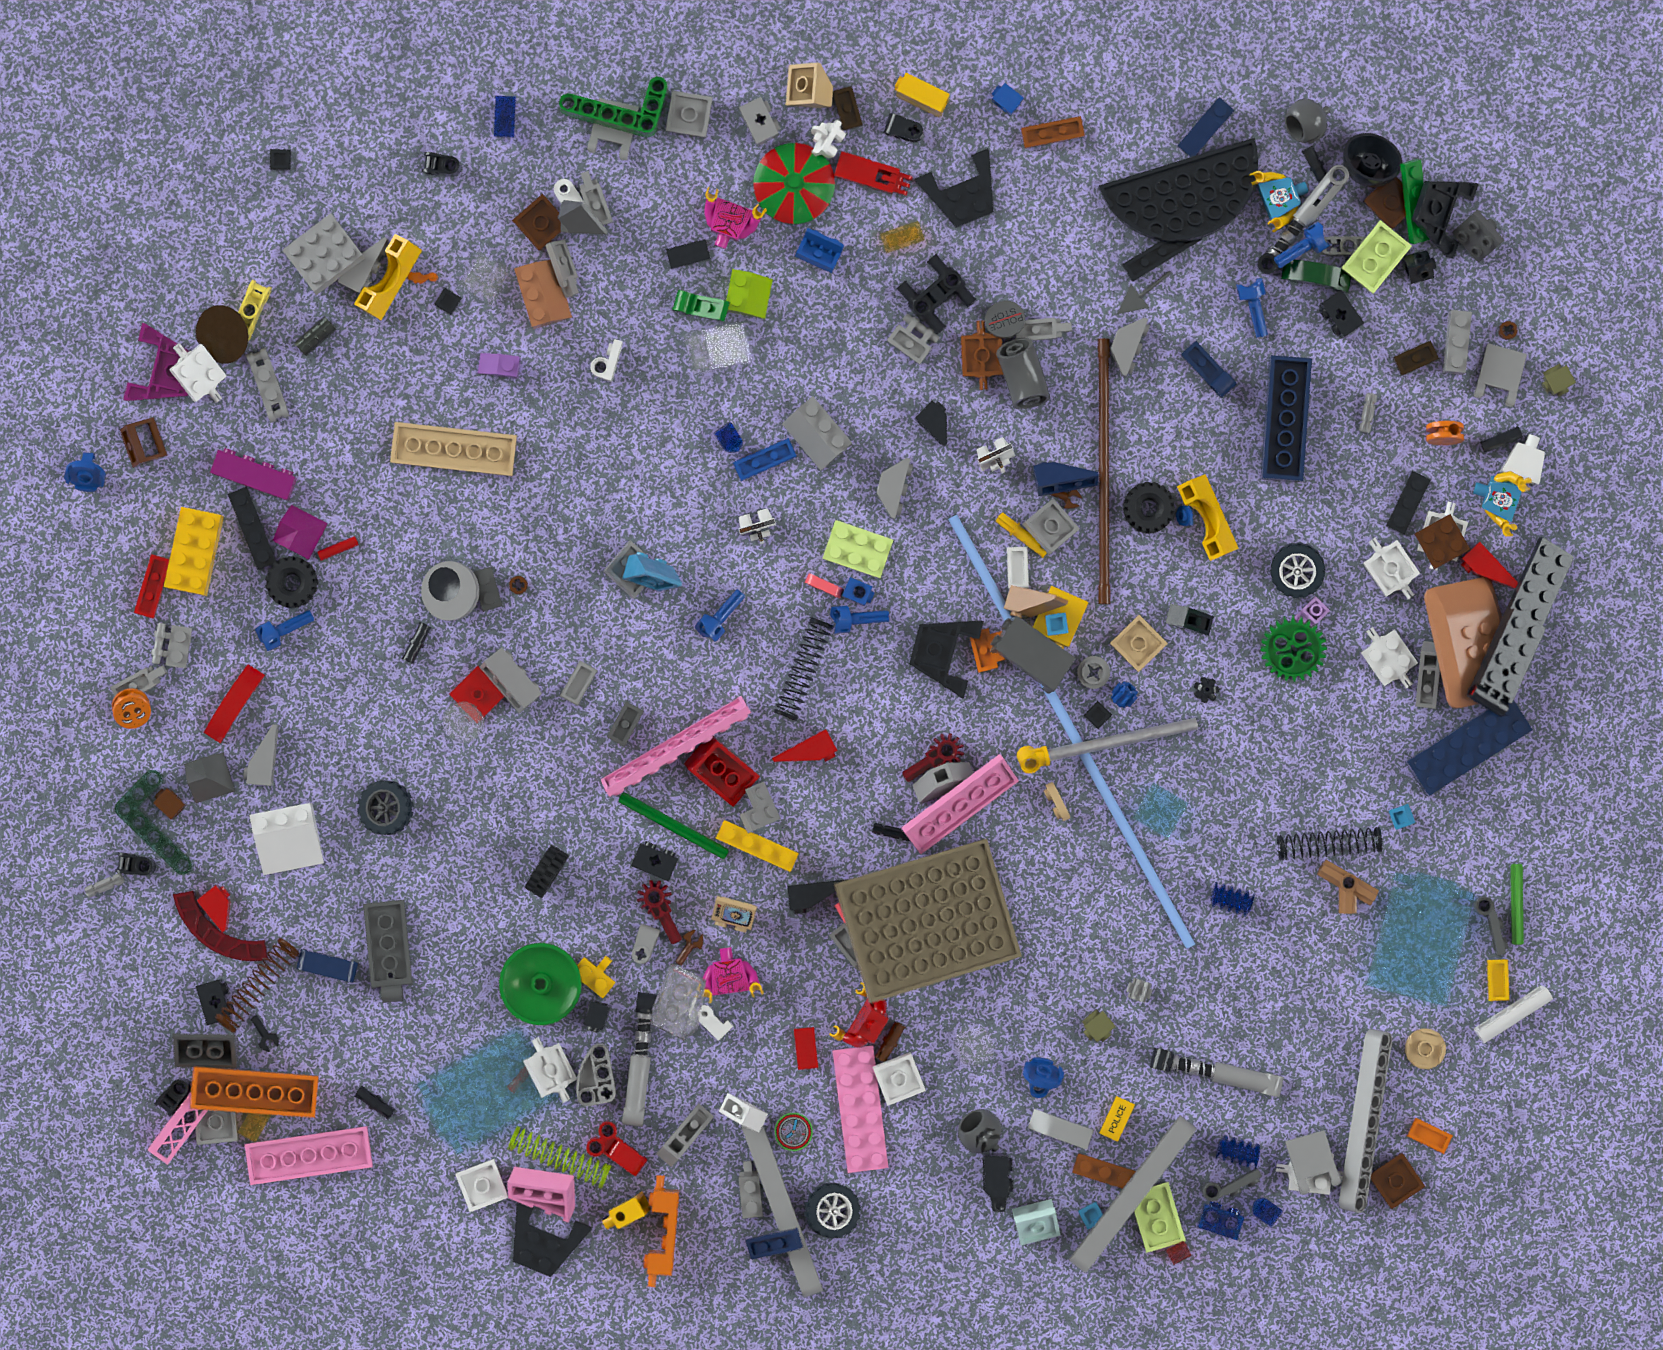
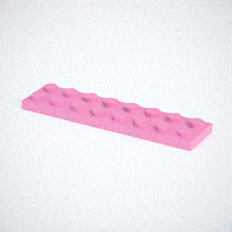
M742 696L602 778L601 782L609 797L619 795L630 784L635 785L639 783L645 775L656 773L662 765L673 763L677 756L682 753L687 754L691 752L701 742H708L713 738L714 734L725 732L734 722L745 720L751 712Z

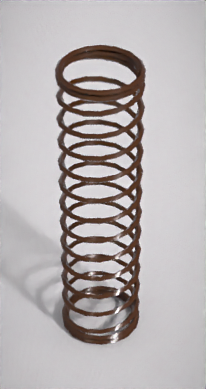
M279 938L277 940L278 944L281 947L273 945L272 948L275 951V953L271 951L267 952L270 959L262 958V961L265 965L257 964V967L260 970V972L257 970H252V974L254 975V977L247 976V980L250 984L242 983V986L245 989V991L242 989H237V993L239 994V996L232 995V999L235 1003L227 1001L226 1003L229 1009L221 1008L224 1015L216 1014L215 1019L232 1033H236L237 1029L232 1024H234L238 1028H240V1026L237 1025L224 1012V1010H227L230 1013L234 1014L243 1022H245V1020L241 1018L230 1007L228 1003L238 1007L247 1015L250 1014L237 1003L234 997L242 1000L251 1008L255 1009V1007L252 1006L240 994L239 991L244 992L245 994L249 995L254 1000H256L258 1003H260V1001L246 989L244 984L253 988L254 990L259 992L263 997H265V994L259 991L252 984L249 978L257 981L266 989L270 990V988L267 987L255 975L254 972L259 973L260 975L267 978L270 982L275 984V982L261 970L259 965L268 969L269 971L274 973L278 978H280V975L274 972L267 965L264 959L272 962L273 964L278 966L282 971L286 972L284 968H282L278 963L275 962V960L270 956L269 953L279 957L289 966L291 965L276 951L274 947H277L282 951L286 952L293 959H296L294 956L298 957V950L286 940L282 938Z

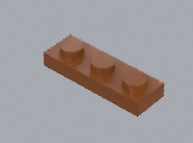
M1081 116L1021 128L1025 149L1085 137Z
M1081 1153L1077 1154L1072 1173L1122 1189L1136 1172Z

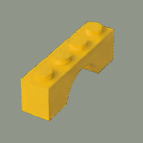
M394 234L385 250L388 258L385 275L377 284L364 287L354 305L371 316L382 320L422 250L410 241Z
M1206 474L1177 486L1184 504L1198 511L1204 521L1206 534L1202 544L1209 560L1212 561L1239 549Z
M726 820L723 821L716 836V839L789 872H791L799 853L753 832L747 833L746 829Z

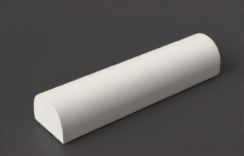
M1541 985L1475 1027L1474 1031L1482 1043L1485 1044L1552 1001L1553 998L1548 989Z

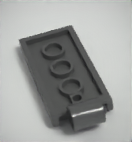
M405 900L363 904L371 989L381 987L382 1003L403 1001L402 985H413ZM390 972L393 973V978H389L388 974Z

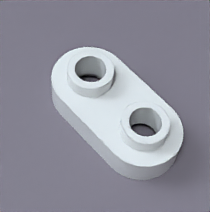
M561 179L555 183L554 193L560 203L564 200L584 202L571 181ZM562 186L568 187L565 193L560 191Z

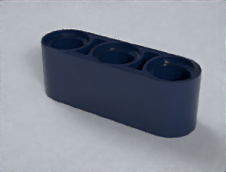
M301 949L296 969L354 983L358 962L347 961V959Z

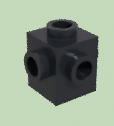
M1427 250L1404 256L1405 272L1411 284L1434 278V269L1437 268L1434 257H1430Z

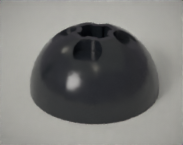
M1373 133L1357 134L1347 141L1343 151L1344 167L1347 168L1351 179L1362 186L1376 188L1387 185L1401 171L1400 163H1403L1399 150L1391 141Z

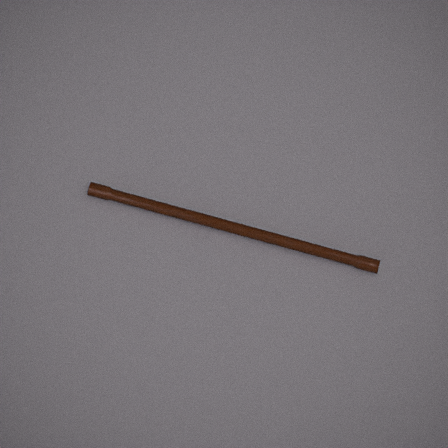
M1107 338L1098 339V604H1110V339Z

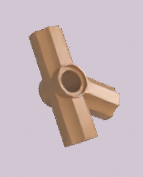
M1326 859L1317 872L1318 876L1339 887L1338 913H1357V898L1371 905L1379 892L1378 889ZM1346 877H1351L1353 880V884L1349 888L1343 886V880Z

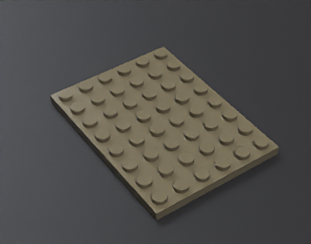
M987 838L834 884L869 1003L1022 957Z

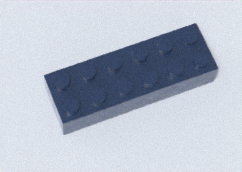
M1275 355L1269 357L1260 480L1299 483L1303 481L1312 358Z
M1513 700L1512 704H1509V709L1504 716L1499 717L1486 709L1406 760L1405 764L1425 795L1430 796L1533 729Z

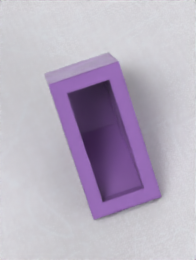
M480 353L478 374L518 379L521 358L504 354Z

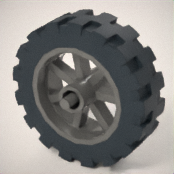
M376 781L374 784H369L367 789L362 791V796L358 799L359 808H357V812L360 814L359 819L361 823L365 824L364 827L367 830H371L374 834L393 835L401 832L405 826H408L410 823L409 819L413 816L412 807H414V803L411 802V794L406 791L403 785L395 781ZM382 793H386L385 802L379 796ZM392 794L396 801L389 803ZM375 799L379 802L377 806H373ZM397 804L398 812L394 810V806ZM373 809H377L379 811L376 817L374 815ZM389 813L396 815L392 821H390ZM383 814L385 815L386 823L379 821Z

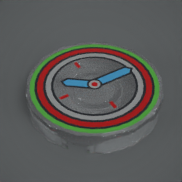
M789 1111L777 1119L773 1135L776 1143L782 1149L788 1152H799L810 1145L814 1137V1127L811 1120L805 1114L799 1111Z

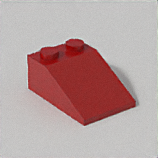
M714 736L708 742L701 743L684 763L692 774L732 807L744 796L745 790L750 788L760 777Z

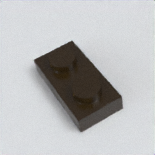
M852 86L834 90L833 98L840 122L842 123V130L847 131L863 126Z
M1431 340L1393 357L1401 376L1439 359Z

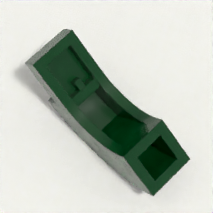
M1295 259L1283 266L1281 279L1286 281L1316 285L1336 291L1342 290L1344 293H1349L1351 276L1339 267Z

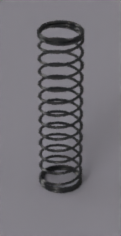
M810 617L808 622L814 628L817 627L813 624L821 625L831 630L834 628L833 625ZM805 629V631L812 636L815 635L809 631L831 636L830 633L824 630H821L822 632L813 629ZM807 636L802 637L808 643L812 642L807 639L819 641L826 644L828 643V641L822 638L815 639ZM799 644L801 648L807 651L809 650L804 646L825 651V649L820 647L819 645H816L817 647H814L807 644ZM802 651L796 652L799 656L803 658L806 657L802 654H806L816 658H822V656L814 652H812L813 654ZM793 659L794 662L801 666L804 665H802L798 661L819 666V664L813 660H810L811 662L801 659ZM791 666V669L797 673L800 672L796 669L816 673L815 670L809 667H806L807 669H804L796 666ZM788 674L790 678L796 681L798 680L792 676L813 681V678L807 675H804L805 677L795 674ZM785 681V684L790 686L791 688L794 687L790 684L798 685L805 688H811L809 685L801 682L802 684H798L790 681ZM782 689V691L788 695L791 694L787 691L807 696V693L803 692L802 690H798L799 692L790 689ZM779 696V699L786 703L789 702L785 699L796 701L799 703H805L802 699L798 697H795L796 699H792L785 696ZM776 704V706L782 710H785L783 707L791 708L798 711L802 710L800 707L796 705H793L794 707H791L784 704ZM778 709L773 711L794 721H797L799 718L798 715L792 712L786 713Z
M1379 826L1375 827L1372 834L1371 829L1368 827L1364 835L1363 830L1359 828L1357 836L1354 829L1350 830L1349 836L1344 829L1341 837L1339 832L1335 830L1333 838L1331 832L1327 831L1325 839L1321 831L1318 833L1317 839L1315 834L1311 832L1309 840L1306 833H1303L1301 841L1296 833L1293 842L1289 834H1287L1285 842L1282 835H1278L1279 860H1284V853L1285 860H1287L1288 836L1291 842L1293 859L1295 860L1296 835L1299 841L1301 858L1303 859L1304 835L1308 845L1309 858H1311L1312 834L1316 844L1317 857L1319 858L1318 845L1320 833L1324 843L1325 856L1327 857L1326 843L1328 833L1331 838L1333 856H1335L1334 842L1336 832L1340 842L1341 855L1343 856L1341 839L1343 840L1344 831L1348 841L1349 854L1351 855L1349 839H1351L1352 831L1356 840L1357 854H1359L1357 838L1359 839L1360 830L1364 839L1365 853L1367 854L1365 837L1367 838L1368 829L1374 853L1375 843L1373 837L1378 836V843L1376 838V849L1379 853L1382 852L1383 848L1381 829Z

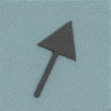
M1171 271L1166 272L1140 294L1131 284L1117 314L1150 308L1142 297L1167 278Z

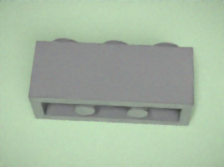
M1451 310L1448 313L1442 373L1464 375L1466 373L1472 312Z
M502 647L480 666V669L519 714L542 694L539 686L534 681L531 682L526 676V671L513 661L511 653Z

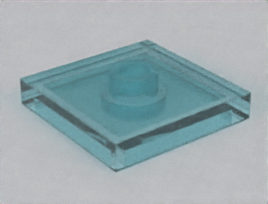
M1152 783L1132 818L1168 839L1189 803L1159 785Z

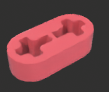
M810 573L804 582L839 599L844 590Z

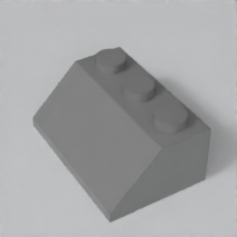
M813 396L782 423L821 471L852 446L849 438Z

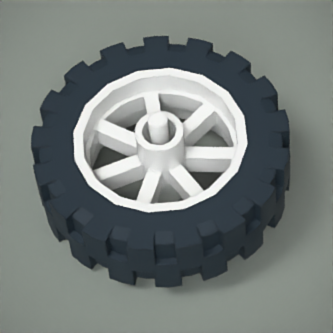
M1302 542L1289 543L1287 546L1280 548L1274 555L1270 569L1272 582L1277 590L1284 593L1285 596L1293 598H1304L1315 593L1322 585L1325 577V564L1323 557L1319 554L1320 552L1311 545H1306ZM1296 556L1305 557L1301 564L1297 563ZM1292 557L1294 566L1286 564L1287 559ZM1309 560L1313 567L1303 568V565ZM1283 567L1293 570L1285 576L1283 575ZM1313 571V575L1310 578V580L1303 574V572ZM1292 575L1295 576L1294 584L1288 582L1286 579ZM1301 576L1306 583L1297 585L1298 577Z
M825 1183L820 1187H816L815 1191L809 1194L808 1202L805 1203L806 1211H804V1214L807 1218V1224L815 1233L830 1239L842 1238L844 1235L850 1234L851 1230L856 1228L857 1220H860L861 1216L859 1214L861 1206L858 1203V1197L850 1188L837 1183ZM829 1196H834L832 1205L826 1199ZM838 1197L842 1198L845 1203L836 1207ZM822 1201L827 1205L825 1209H819ZM846 1207V1215L840 1213V1209ZM819 1212H826L827 1215L821 1221ZM832 1216L833 1226L826 1225L825 1223ZM840 1216L844 1219L837 1225L836 1217Z

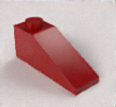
M1481 542L1476 543L1460 558L1462 562L1460 565L1468 574L1472 572L1474 575L1484 577L1492 582L1515 590L1518 582Z
M825 729L772 759L774 762L820 761L822 759L826 762L836 757L835 752L838 750Z

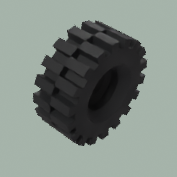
M1156 482L1140 483L1133 487L1126 495L1123 503L1125 520L1138 532L1145 534L1156 533L1164 529L1172 520L1175 512V501L1165 486L1159 485ZM1145 500L1155 502L1157 506L1155 514L1151 516L1144 515L1141 511V504Z
M283 557L279 561H275L272 564L273 566L268 569V575L265 578L267 585L265 586L269 596L277 604L287 608H298L308 604L314 598V594L318 589L317 573L307 561L299 557ZM294 574L299 577L300 585L296 590H288L285 587L284 580L288 575Z
M551 844L532 872L524 888L542 899L563 868L569 855Z

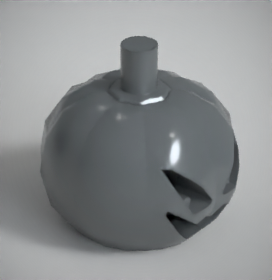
M1303 98L1297 100L1286 111L1285 126L1287 131L1298 142L1304 144L1316 142L1327 131V114L1330 113V108L1328 106L1322 108L1319 103L1311 99Z
M986 1109L973 1110L961 1120L958 1128V1138L965 1149L979 1154L990 1150L995 1152L999 1149L998 1142L1002 1135V1123L994 1113Z

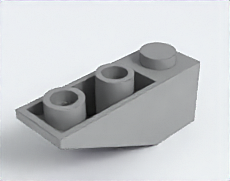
M384 237L364 251L362 254L365 259L341 276L338 283L358 294L361 293L364 287H370L371 281L369 279L372 273L376 274L381 265L379 260L382 255H386L385 250L389 245V240Z

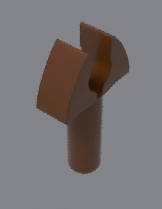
M1077 490L1049 494L1062 499L1065 502V509L1080 506L1072 503L1068 497L1076 496L1082 499Z
M696 929L682 937L686 939V945L677 957L676 964L682 966L693 948L698 947L702 949L703 934L693 944L691 943V937Z

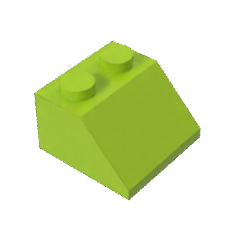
M732 269L726 301L730 302L727 312L765 319L773 279L751 272Z

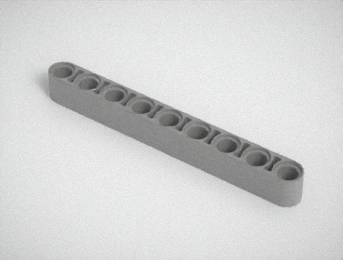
M1369 1029L1364 1038L1339 1197L1341 1209L1356 1213H1362L1365 1210L1392 1046V1035L1386 1031Z
M1181 1115L1175 1120L1071 1255L1069 1261L1084 1273L1090 1269L1197 1129Z
M742 1125L743 1133L779 1231L798 1228L803 1248L787 1253L803 1297L806 1298L822 1292V1285L820 1284L816 1268L813 1265L808 1246L805 1243V1238L792 1207L789 1194L785 1188L781 1172L777 1166L773 1150L770 1147L763 1125L760 1132Z

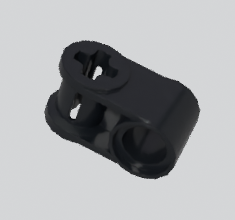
M892 113L889 114L883 132L887 136L891 134L894 135V138L913 143L922 140L924 135L923 127L920 123ZM917 128L919 134L911 136L910 130Z
M424 152L425 164L421 173L455 177L461 173L462 165L456 157L434 152ZM450 162L457 163L454 171L447 170V165Z
M118 852L117 854L119 861L118 868L115 869L116 873L145 876L153 874L156 870V863L152 858ZM143 861H147L150 864L147 872L141 869Z
M186 1078L176 1079L159 1096L154 1104L168 1112V1116L171 1117L191 1090L190 1081ZM178 1082L185 1085L184 1093L177 1091L176 1085Z

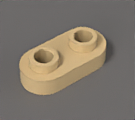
M1054 783L1046 784V789L1043 792L1048 801H1053L1055 805L1053 812L1058 820L1062 819L1063 822L1070 819L1071 817Z

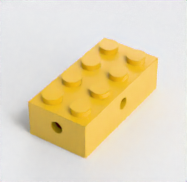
M181 507L164 587L207 596L224 516Z

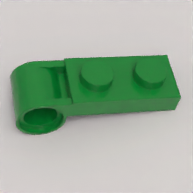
M678 290L672 310L685 312L687 315L725 322L730 302Z

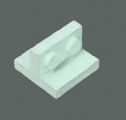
M1052 1199L1012 1209L1021 1245L1061 1236Z

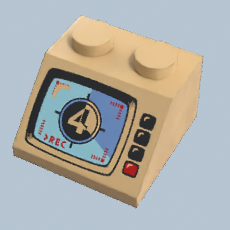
M717 896L711 920H715V925L726 927L727 924L734 925V930L746 933L747 929L751 930L757 906Z

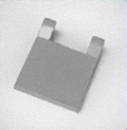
M599 98V101L603 103L611 104L614 106L626 108L637 112L639 111L638 106H633L629 104ZM605 112L602 115V117L605 119H611L613 117V114L611 112ZM626 117L622 122L629 125L633 120L630 117ZM593 123L587 147L588 152L595 153L598 140L622 145L619 158L627 160L633 134Z
M1488 343L1474 391V397L1481 398L1484 394L1485 385L1509 391L1505 405L1512 407L1516 401L1527 354Z
M1324 1130L1285 1141L1301 1195H1305L1310 1191L1306 1181L1310 1177L1329 1173L1332 1186L1341 1183Z

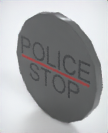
M1005 300L993 304L985 315L986 328L992 335L998 338H1011L1019 334L1025 324L1023 309L1012 301Z

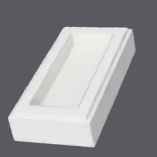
M1007 547L1008 589L1011 585L1029 588L1027 547Z

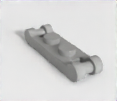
M265 347L259 349L260 351L253 354L251 352L246 354L267 416L270 423L277 421V418H286L290 414ZM263 359L265 365L257 367L256 361ZM279 404L280 409L273 411L272 406Z

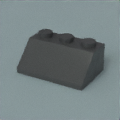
M173 1033L175 1067L237 1068L239 1056L238 1036Z

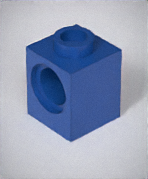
M1006 83L1002 87L998 85L991 94L994 96L992 102L1010 117L1024 100V97Z
M850 577L842 597L865 606L866 602L871 603L875 592L871 591L873 586ZM856 587L864 588V597H855L853 594Z

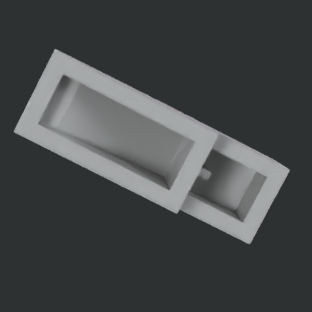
M1034 1109L1028 1125V1129L1084 1149L1088 1148L1094 1131L1091 1128Z

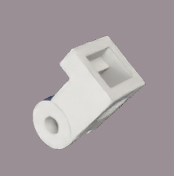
M702 1005L696 1010L698 1021L718 1041L733 1027L728 1020L723 1024L714 1015V1010L709 1005Z

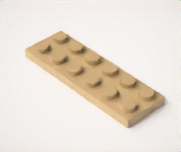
M395 422L390 463L513 477L517 435Z

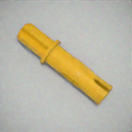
M1004 513L997 517L996 523L1007 530L1010 536H1015L1044 558L1047 552L1020 525V522L1016 523Z

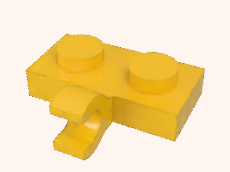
M605 956L599 965L595 966L586 957H583L578 964L582 982L601 998H604L616 983L604 973L612 960Z

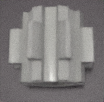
M1134 978L1132 983L1129 982L1126 991L1129 992V998L1145 1003L1147 998L1150 999L1153 990L1150 989L1151 983Z

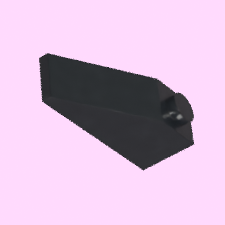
M849 879L788 885L790 910H794V914L807 913L806 909L813 907L836 892L834 884Z

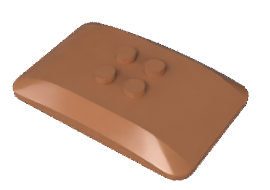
M1484 577L1430 588L1424 595L1447 702L1454 709L1478 704L1467 697V691L1472 685L1502 619L1493 584Z

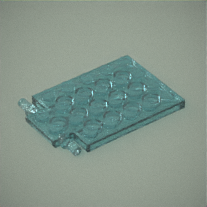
M1395 872L1393 880L1406 883L1407 886L1413 888L1412 891L1394 886L1391 887L1366 985L1447 1006L1472 907L1452 901L1453 898L1473 901L1475 893L1462 890L1461 887H1457V882L1421 872H1416V875L1409 874V876Z
M519 1026L431 1075L429 1078L439 1094L438 1096H435L434 1092L429 1090L424 1080L417 1083L424 1096L422 1098L425 1103L422 1106L441 1140L446 1139L448 1144L452 1145L457 1155L464 1152L458 1141L459 1137L456 1132H461L468 1147L471 1148L559 1098L557 1093H550L545 1097H541L523 1062L535 1053Z

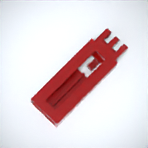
M841 151L834 177L888 194H893L894 192L907 196L908 192L901 190V186L909 189L910 184L903 182V179L912 181L913 176L901 173L899 168ZM878 172L883 174L881 180L888 181V185L875 181Z

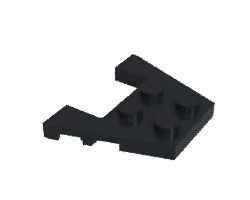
M988 148L971 155L978 176L940 191L932 172L915 178V182L955 228L994 212Z
M1424 181L1412 220L1447 258L1454 259L1459 241L1445 235L1457 196L1473 201L1478 183Z
M984 621L919 624L909 664L964 699L969 680L949 675L951 661L958 635L961 634L980 639Z
M517 1202L513 1262L551 1277L588 1235L592 1227L575 1220L568 1239H564L528 1224L534 1206L531 1208Z

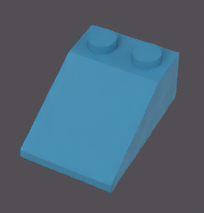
M641 552L628 556L622 579L659 592L681 587L682 581L673 566L667 565V561L657 558L655 560L649 559L647 554Z

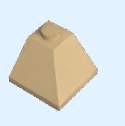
M821 63L789 65L786 106L832 107L833 86Z

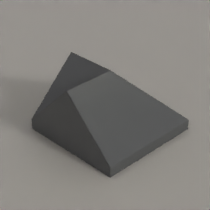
M564 200L561 203L558 219L561 221V232L607 234V229L584 202Z
M224 752L202 757L184 764L187 784L196 803L235 792Z

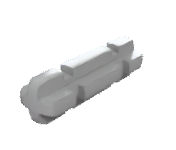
M1367 393L1365 396L1366 404L1363 407L1362 423H1360L1359 431L1362 433H1370L1372 425L1370 422L1373 421L1374 403L1377 400V395L1373 393Z
M117 873L112 878L108 877L96 882L95 885L91 884L85 887V893L88 898H91L96 893L100 894L114 888L115 885L123 884L125 882L124 877L121 873Z

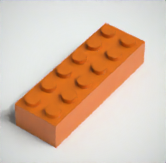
M193 1066L190 1108L315 1118L318 1076Z

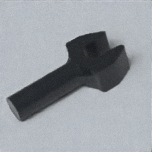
M258 1015L252 1017L250 1020L261 1036V1042L258 1044L260 1048L270 1052L266 1044L268 1039L273 1040L274 1044L279 1046L278 1035L276 1033H268Z

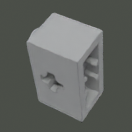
M759 97L739 107V111L756 146L779 136L778 130L781 128L776 118L772 120L769 114L772 110L767 100L763 101ZM759 116L762 119L766 118L762 126L760 123L756 124L757 117Z

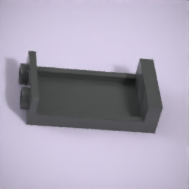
M1018 616L1011 619L1007 618L1001 626L1003 629L1001 634L996 635L992 640L990 652L998 653L1043 685L1042 690L1046 693L1054 692L1072 665L1075 657Z

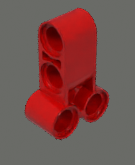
M610 1120L603 1121L598 1130L600 1137H593L588 1140L586 1145L587 1153L593 1157H598L603 1153L629 1173L637 1176L648 1159L645 1156H641L637 1150L616 1136L617 1126L614 1122ZM605 1125H611L614 1129V1132L609 1136L604 1135L602 1132V1127ZM594 1141L601 1144V1150L598 1152H593L590 1149V1144Z

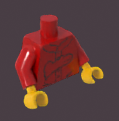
M861 982L863 990L856 989L855 991L857 994L867 997L864 983ZM867 997L866 1002L847 1033L835 1025L833 1027L837 1029V1033L834 1035L829 1033V1035L837 1041L843 1040V1042L856 1048H861L867 1043H875L889 1019L886 1014V1001L880 1000L869 1003Z

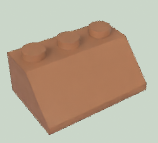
M551 260L534 262L514 268L533 329L572 318L567 299L558 283Z

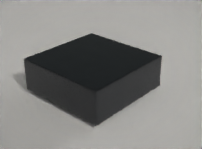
M270 149V170H291V149Z
M444 287L434 305L452 316L462 298Z
M1097 701L1083 716L1099 729L1112 714Z

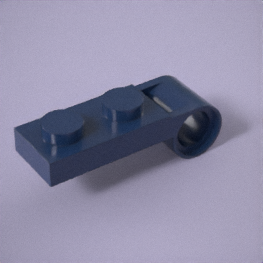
M1197 341L1192 343L1181 354L1184 360L1220 398H1223L1237 385L1235 380L1215 362Z

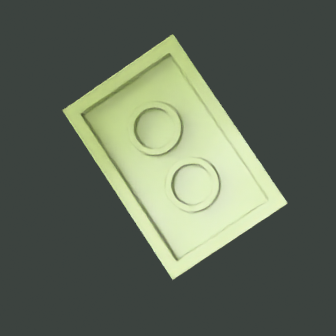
M1380 220L1341 269L1370 293L1374 294L1412 245Z
M835 520L822 559L881 578L893 539Z
M1169 1182L1154 1185L1134 1210L1146 1253L1186 1241Z

